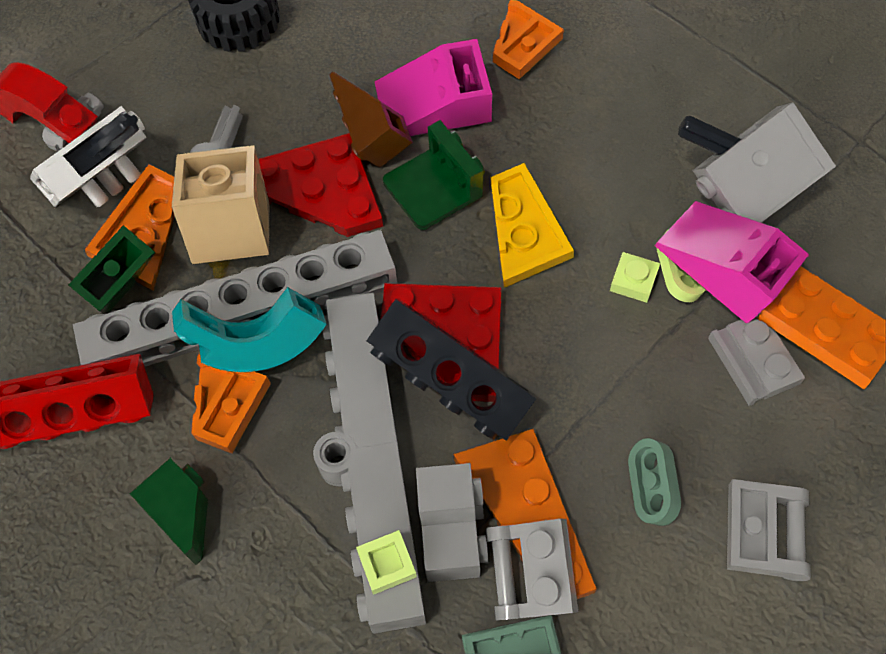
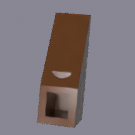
M331 72L329 74L334 87L333 95L340 104L343 113L342 121L349 130L352 139L351 148L358 158L363 161L368 160L376 166L382 167L413 143L401 114L337 73Z

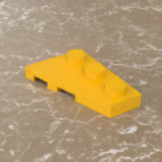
M525 163L490 177L504 288L574 258V250Z

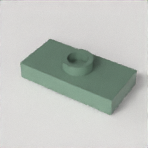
M551 615L461 635L465 654H561Z

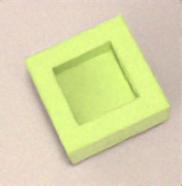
M623 252L610 291L647 303L660 263Z
M400 530L356 547L373 595L417 577Z

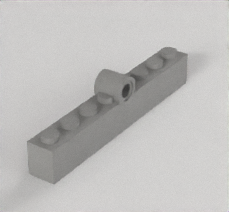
M374 292L326 300L328 315L324 316L327 325L322 331L324 340L331 339L332 351L325 352L329 376L336 375L337 387L330 388L333 412H341L342 426H336L335 432L323 435L316 442L313 450L314 460L325 482L333 486H343L344 492L351 491L353 506L345 507L349 534L357 533L358 546L400 530L417 575L414 579L373 595L357 549L351 550L354 576H362L364 593L357 594L360 622L368 621L373 634L426 625L386 365L370 353L373 346L366 342L379 323ZM336 456H344V459L338 463L330 462Z

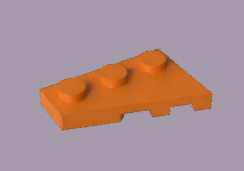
M148 164L85 248L87 256L93 258L124 225L155 252L136 281L154 291L175 217L172 209L174 176Z

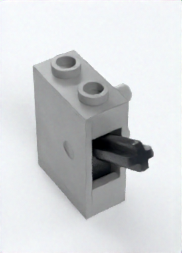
M793 102L776 107L737 137L692 116H686L679 126V137L715 153L692 170L698 178L696 185L700 192L706 198H712L718 209L760 223L836 167Z

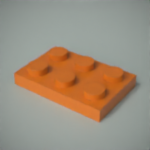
M801 266L777 297L761 311L757 318L862 389L869 385L886 361V319L878 316Z

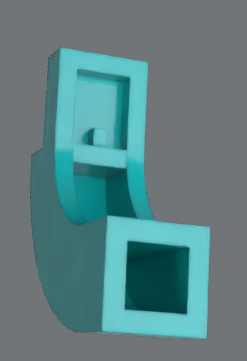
M289 287L285 289L268 312L248 322L235 323L218 319L180 299L172 311L174 332H176L181 340L190 345L199 344L201 363L231 372H254L283 364L299 355L311 345L327 325L321 306Z

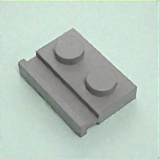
M760 313L747 324L743 320H738L728 324L724 329L711 331L708 337L748 406L763 398L767 399L796 387L805 379V376L776 331L763 321L757 319Z

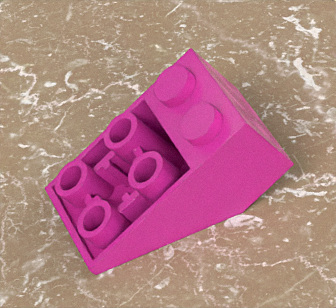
M477 39L442 44L375 81L378 100L403 116L410 136L428 133V126L439 120L442 121L447 129L492 122V91Z
M697 201L690 206L654 245L746 324L753 320L777 297L809 256L805 250L778 228Z

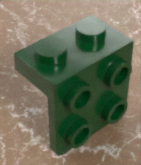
M441 120L428 126L429 150L383 176L385 188L420 230L428 229L483 197V175L485 171L481 161L475 155L470 156L464 149L459 135L454 130L449 131Z

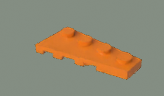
M534 429L512 435L507 441L502 438L453 454L456 464L471 463L472 479L481 478L483 503H485L496 519L498 526L560 518L567 519L577 599L596 592V586ZM520 539L510 540L521 556L522 561Z

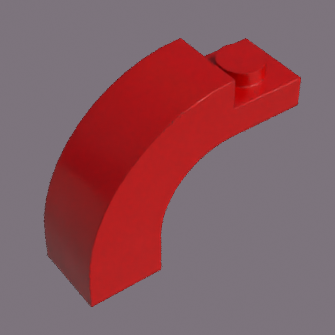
M14 62L10 63L0 73V114L13 124L25 113L70 143L93 127L98 118L96 114L67 93V86L33 66Z

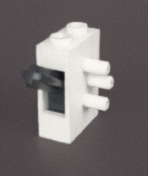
M120 106L34 168L30 179L54 207H57L80 189L85 192L96 207H100L109 200V197L93 180L97 177L108 192L115 196L124 187L108 169L114 164L130 183L134 182L141 175L126 155L146 138L142 132L145 130V127L134 112L129 111L127 113Z

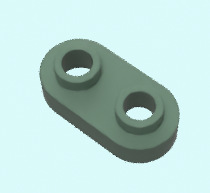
M650 438L642 439L633 446L628 458L635 511L638 517L646 523L666 526L677 518L681 508V497L673 452L663 442ZM657 459V463H658V464H657V466L654 468V462H655V460Z

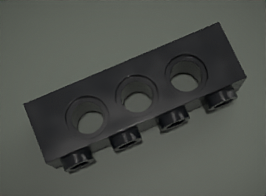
M400 299L394 300L366 340V342L373 346L370 353L378 360L390 367L394 362L408 371L404 376L408 381L423 391L428 386L442 395L439 400L442 405L457 415H460L464 410L477 420L474 427L492 440L499 435L507 441L536 400L533 393ZM408 336H419L425 341L426 353L423 357L413 359L405 354L403 344ZM446 360L456 362L461 368V377L453 383L442 381L437 373L438 365ZM487 385L495 391L496 398L491 405L480 407L473 402L471 394L478 386Z

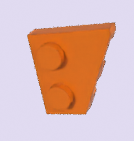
M510 0L506 19L503 20L500 37L496 41L493 51V63L517 79H520L563 39L564 29L518 0Z
M199 353L197 356V364L200 367L199 385H195L194 401L196 403V411L192 418L191 434L200 442L232 454L271 382L266 375L255 371L231 372L201 363Z

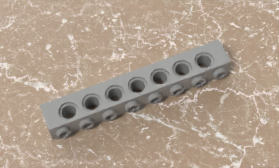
M381 230L371 233H359L353 238L342 242L324 244L315 250L303 254L288 255L277 262L260 267H249L241 271V273L221 279H210L202 285L186 290H174L168 292L163 297L147 302H135L129 304L124 309L108 314L90 316L85 321L73 324L80 363L85 365L140 353L144 366H149L199 350V344L190 345L181 340L176 332H174L172 311L180 299L218 319L235 323L248 322L268 312L287 287L319 304L323 311L327 309L326 300L373 292L376 294L384 291V283L397 284L396 269ZM352 264L358 265L357 267L352 269L345 268L348 265ZM313 276H321L319 279L314 281L308 280ZM278 287L283 288L282 290L275 293L270 292L271 290ZM239 299H245L240 304L232 305L235 301ZM168 322L164 327L156 329L160 324ZM127 335L125 339L117 342L120 337Z

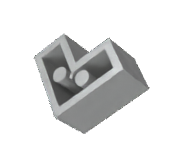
M471 463L416 468L418 506L422 525L427 582L479 578L480 563L488 562L486 535L477 536L475 521L484 519L481 478L472 479Z

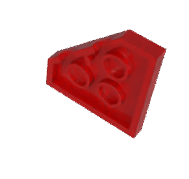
M350 133L258 159L270 204L274 202L286 207L289 213L310 222L316 223V221L329 225L334 228L335 232L346 237L384 227L381 213L361 159L356 156L351 148L352 139Z
M384 283L381 319L394 300L400 299L499 369L501 287ZM412 335L405 339L404 345L415 359L425 355L426 344L421 337ZM443 361L437 368L439 378L446 383H453L461 377V368L454 361ZM481 385L473 390L471 398L473 401L494 402L496 393L491 387Z

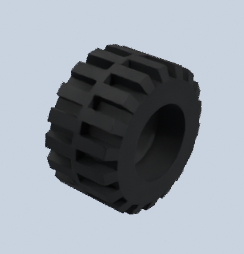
M188 0L202 39L206 43L210 42L212 47L216 49L223 47V50L231 52L232 49H237L240 52L245 51L247 47H252V49L258 47L259 42H266L270 39L269 33H275L278 28L277 23L280 22L277 0Z

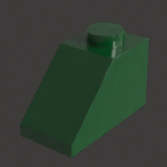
M123 225L68 286L99 312L108 314L135 284L155 252Z
M170 457L129 494L179 549L197 565L203 559L208 499L199 487L205 482L188 463L181 469Z

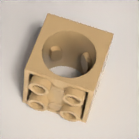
M255 145L177 154L172 209L191 263L199 264L269 255L270 203Z

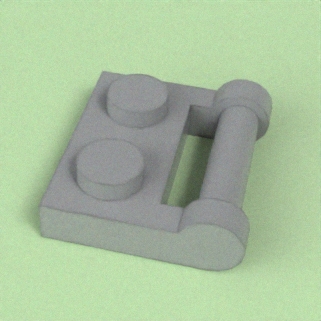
M732 479L728 484L727 570L779 576L791 581L810 580L811 565L806 562L805 507L809 506V491L800 487ZM777 503L786 506L787 559L777 558Z
M560 518L486 528L487 542H492L499 606L494 607L496 621L579 612L567 519ZM520 539L527 603L517 604L510 540Z

